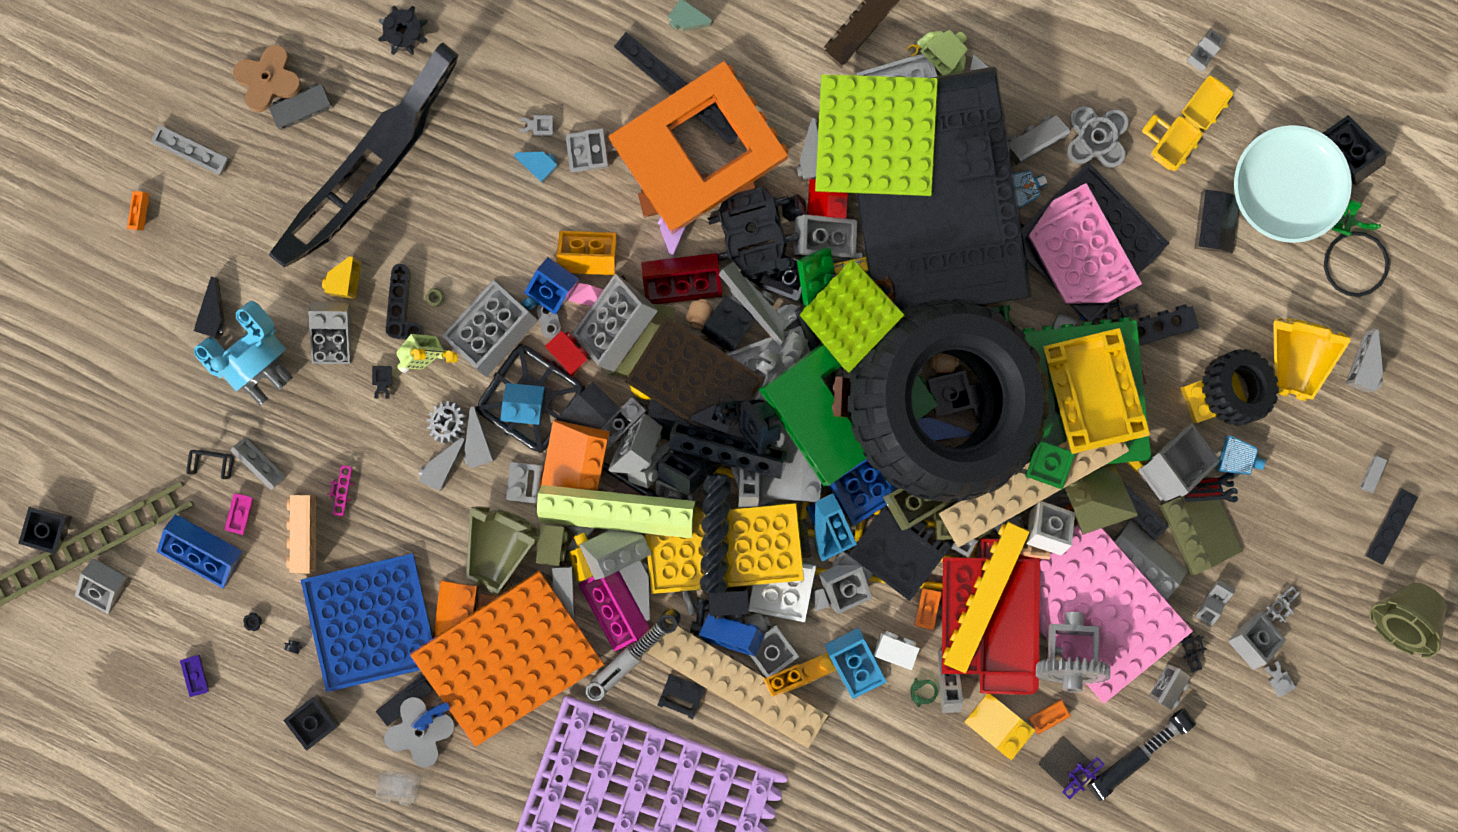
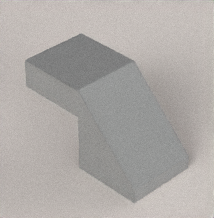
M1210 28L1187 61L1202 72L1221 48L1225 39Z
M1218 580L1209 590L1195 617L1212 626L1221 616L1224 605L1233 596L1235 589Z

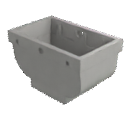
M1190 423L1159 452L1155 453L1151 460H1147L1138 471L1160 501L1163 499L1167 501L1179 495L1182 497L1189 493L1220 460L1193 423Z

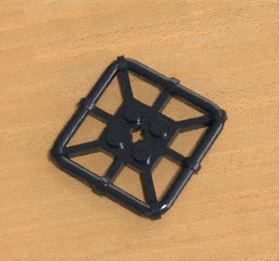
M518 344V347L510 353L498 373L495 372L493 375L494 378L479 399L476 410L479 411L482 417L503 430L505 435L512 436L533 451L543 453V450L548 448L551 431L542 442L539 426L533 424L536 443H534L514 429L517 423L511 422L508 425L487 411V409L502 407V401L486 404V402L500 382L504 384L511 383L504 376L518 355H520L523 376L517 384L545 387L542 415L547 412L554 418H557L559 414L548 408L555 396L576 392L568 404L569 406L585 390V386L578 379L557 366L555 361L551 362L532 348ZM525 354L548 368L539 381L528 374ZM551 372H554L574 387L553 391L544 383Z

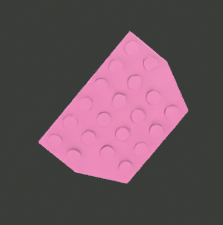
M1087 183L1053 200L1028 235L1031 244L1065 304L1108 303L1142 284Z

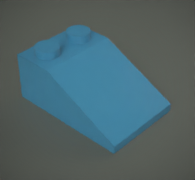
M860 628L825 644L827 652L852 699L887 682Z

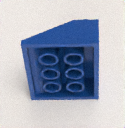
M867 459L828 486L853 526L886 506L887 504L883 496L897 489L885 480L878 469H874Z

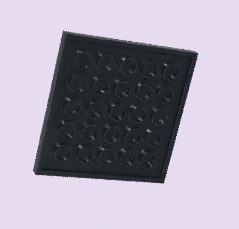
M1089 162L1022 227L1027 262L1056 291L1057 289L1031 244L1028 235L1053 200L1087 183L1137 275L1170 244ZM1112 301L1108 303L1070 305L1086 322H1092Z

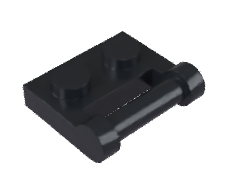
M670 673L657 706L661 708L664 706L680 712L693 720L705 687ZM670 694L691 702L693 705L691 708L667 700L666 697Z

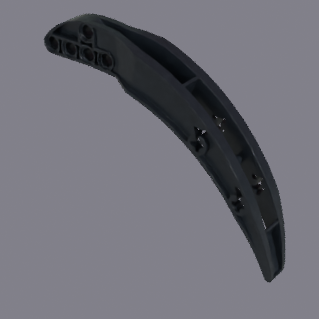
M444 42L435 49L402 102L381 113L342 165L299 211L288 229L270 251L269 256L282 267H286L327 244L381 187L423 134L430 107L447 83L457 64L459 55ZM373 152L382 161L350 200L345 203L335 194ZM331 200L341 210L306 244L295 234Z

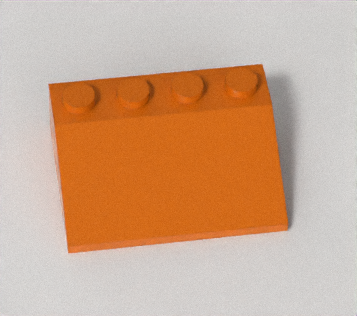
M553 420L541 485L599 491L610 432Z

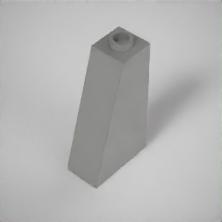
M573 566L553 567V590L576 622Z

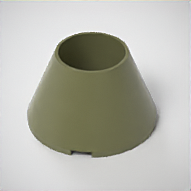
M1411 583L1375 603L1369 611V618L1375 622V630L1397 649L1410 655L1417 653L1421 654L1422 658H1430L1437 655L1441 649L1447 605L1444 598L1433 588L1421 583Z

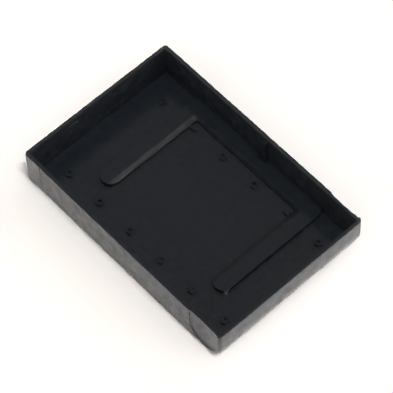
M993 66L930 77L938 78L932 196L857 193L869 276L873 281L885 279L887 275L889 276L895 293L893 303L901 311L912 305L938 299H963L980 306L1030 298L1032 292L1004 106L999 88L998 69ZM990 135L997 176L957 182L950 141ZM878 284L887 296L891 293L890 288Z

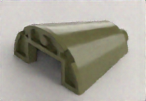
M483 506L471 507L466 578L472 580V583L475 585H486L488 591L493 594H499L538 541L540 532L536 533L537 528L532 523L513 513L500 509L498 511H490L489 507Z

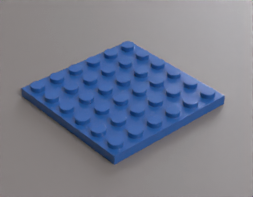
M414 553L300 580L326 692L420 670L410 656V653L433 639Z

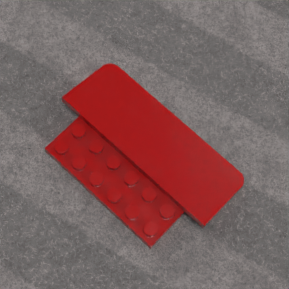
M981 539V558L943 557L942 656L946 647L950 648L953 643L950 640L954 629H959L961 623H958L962 612H967L969 607L966 605L970 594H975L977 589L974 587L978 576L982 578L985 572L982 570L986 559H991L993 554L990 552L994 541L998 542L999 539ZM1019 554L966 673L945 665V659L942 658V674H980L981 694L1031 695L1038 690L1039 678L1036 677V664L1039 662L1040 558Z

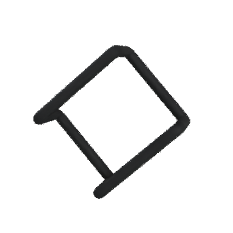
M203 450L189 451L187 474H196L199 455L223 458L221 479L231 478L234 460L232 455ZM196 454L193 471H190L192 455ZM227 458H230L228 473L225 476Z

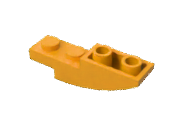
M825 653L800 665L797 664L764 678V681L773 697L814 682L818 678L835 672L837 669L829 654Z

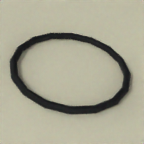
M1353 231L1351 236H1365L1374 241L1382 250L1385 259V270L1380 282L1368 291L1354 293L1347 292L1338 287L1332 280L1327 267L1328 257L1336 243L1343 238L1349 237L1344 234L1335 239L1327 249L1324 258V270L1327 280L1336 290L1347 296L1361 297L1373 293L1382 286L1388 275L1389 259L1386 249L1377 238L1368 233Z

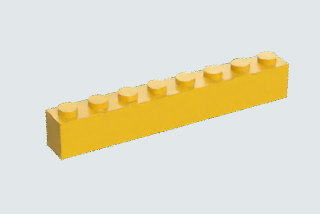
M1007 521L1006 525L1002 523L998 532L1001 535L998 542L994 541L990 550L993 553L991 559H986L982 570L985 572L982 578L978 576L974 585L977 588L974 595L970 594L966 605L969 606L967 612H962L958 621L961 625L958 630L954 629L950 638L953 643L950 648L946 647L942 656L945 659V665L963 673H966L1029 534L1028 529L1010 521Z

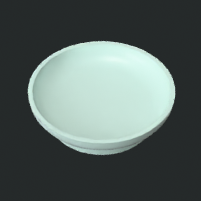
M1281 126L1261 134L1244 150L1235 171L1234 192L1242 215L1258 232L1282 242H1304L1325 234L1341 219L1351 195V173L1343 153L1327 136L1308 127Z

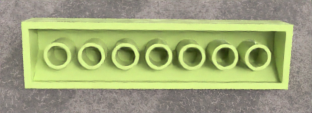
M541 485L538 492L537 514L539 522L684 538L693 537L695 501Z

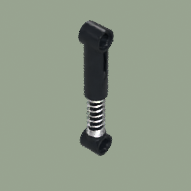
M1185 708L1174 713L1170 717V723L1165 726V729H1161L1160 733L1157 732L1156 736L1153 735L1152 739L1144 742L1145 745H1137L1104 773L1096 776V780L1093 778L1087 784V787L1098 801L1108 797L1118 785L1150 761L1149 757L1152 756V753L1157 752L1158 748L1161 749L1162 745L1165 746L1166 742L1169 743L1168 740L1173 739V736L1183 735L1196 725V722Z

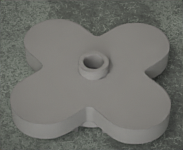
M1081 106L1075 109L1070 116V124L1078 134V137L1071 141L1067 147L1069 160L1075 164H1084L1093 157H1097L1105 167L1114 168L1120 165L1125 158V150L1117 139L1128 127L1126 114L1120 110H1111L1104 116L1098 117L1089 107ZM1095 134H1098L1100 136L1099 141H1096L1094 139Z
M410 697L402 703L400 708L403 722L390 727L385 733L384 741L386 746L392 751L410 749L412 758L418 766L430 767L439 757L437 741L448 738L455 729V723L453 718L447 713L436 718L434 715H431L433 723L429 724V728L422 730L421 736H418L416 734L417 728H412L411 724L428 709L426 703L421 698Z

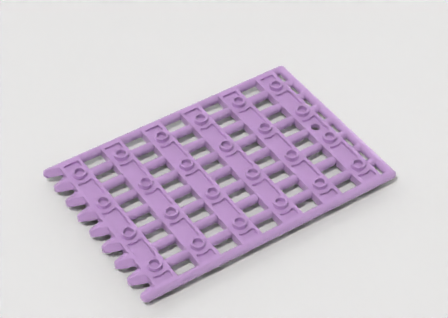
M565 696L516 832H551L554 822L572 828L571 832H604L593 828L597 817L615 823L612 832H632L633 830L638 832H673L676 825L694 832H718L715 831L718 820L735 825L736 829L734 832H769L768 827L759 820L775 817V810L766 804V800L778 801L782 798L781 791L774 787L772 783H784L788 780V775L571 696ZM569 705L575 706L571 717L566 715ZM593 713L611 719L608 730L589 724ZM563 723L568 724L565 735L560 734ZM629 726L647 732L644 743L626 737ZM587 731L605 737L601 748L583 742ZM665 739L684 745L680 756L662 750ZM556 741L562 742L558 753L553 752ZM623 744L641 750L637 761L619 755ZM580 749L598 755L595 766L577 760ZM702 752L720 758L716 769L698 763ZM659 757L677 763L674 774L655 768ZM550 759L555 760L552 772L546 770ZM616 762L634 768L631 780L613 773ZM738 765L756 771L752 782L734 776ZM573 768L591 773L588 785L570 778ZM695 770L713 776L710 787L692 781ZM557 775H561L563 777L562 782L556 781ZM653 775L670 781L667 792L649 786ZM543 777L549 779L545 790L540 788ZM609 781L628 787L624 798L606 791ZM732 783L749 789L746 800L728 794ZM567 786L585 792L581 803L564 797ZM689 788L707 795L703 805L685 799ZM646 793L664 800L661 810L642 804ZM537 795L542 797L539 808L533 806ZM603 799L621 805L618 816L600 810ZM725 801L743 808L739 818L722 813ZM560 804L579 810L575 821L557 815ZM682 806L700 813L697 823L679 818ZM639 812L657 818L654 829L636 823ZM530 814L536 815L532 826L527 825Z

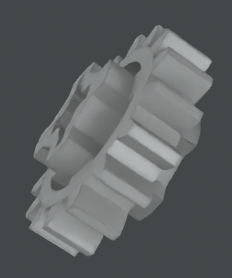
M449 401L446 404L440 402L439 408L433 407L434 413L429 412V415L432 416L431 419H427V422L430 423L427 427L431 431L429 435L438 442L447 444L449 441L454 443V438L460 439V432L465 433V430L462 429L463 426H467V423L464 422L467 418L463 414L465 410L460 408L458 404Z

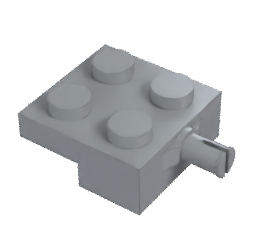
M603 128L565 134L570 173L609 168L608 152L616 150L612 144L607 145Z

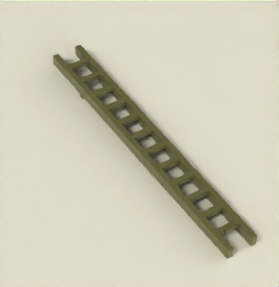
M179 482L63 542L58 551H63L69 565L57 570L50 557L53 554L44 552L0 575V582L11 576L18 590L6 597L0 586V606L166 521L175 514L177 515L194 506L193 502L190 501L177 508L170 496V493L184 486L183 482ZM165 497L172 511L160 517L153 502ZM148 506L155 520L143 526L135 511ZM130 514L138 529L125 534L118 520ZM113 523L121 538L108 543L101 529ZM96 532L103 547L91 552L84 538ZM79 541L86 556L74 561L67 547ZM45 559L52 573L40 579L33 564ZM28 568L35 582L23 588L16 573Z

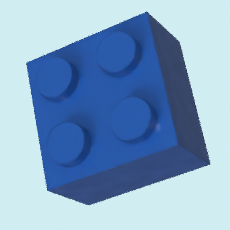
M547 257L536 270L524 293L556 315L567 302L579 278Z

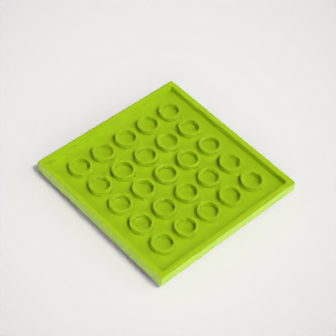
M821 74L815 191L932 196L938 78Z

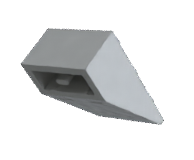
M312 302L308 310L312 364H350V302Z

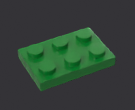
M825 247L797 260L804 308L831 281V274H834L831 248Z

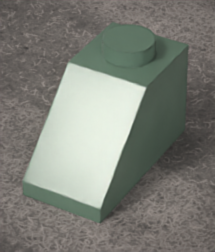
M679 0L668 15L669 25L676 30L688 31L712 25V20L684 0Z

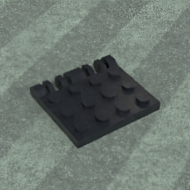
M886 505L848 555L910 601L953 545V542L946 539L937 550L936 548L942 540H937L936 538L933 545L927 542V539L935 530L932 526L923 538L920 537V534L928 525L924 520L908 529L901 530Z

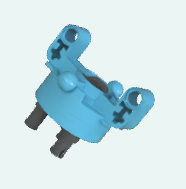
M249 301L236 312V319L248 332L227 351L214 338L207 337L194 348V354L212 375L217 376L219 379L223 376L235 391L240 388L243 389L260 406L269 399L257 386L262 378H267L279 391L293 376L282 365L283 362L279 359L286 348L273 334L276 332L274 322L258 303Z

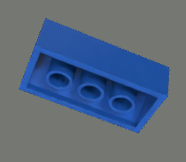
M176 514L164 527L157 552L223 589L239 563L242 551L237 547L230 545Z

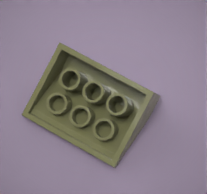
M1179 495L1159 504V508L1169 526V530L1190 575L1199 574L1243 551L1220 500L1185 502L1184 496L1181 497Z

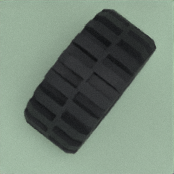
M1237 349L1212 360L1205 369L1204 373L1206 375L1202 379V383H1204L1202 393H1205V403L1209 404V410L1212 413H1216V417L1219 420H1224L1229 425L1241 426L1262 419L1274 409L1273 404H1276L1278 399L1276 394L1279 393V386L1276 384L1278 382L1277 376H1274L1273 373L1275 370L1272 366L1268 365L1269 362L1265 358H1261L1259 353H1252L1249 349ZM1234 372L1239 374L1247 384L1249 395L1246 403L1240 400L1233 390L1232 376Z

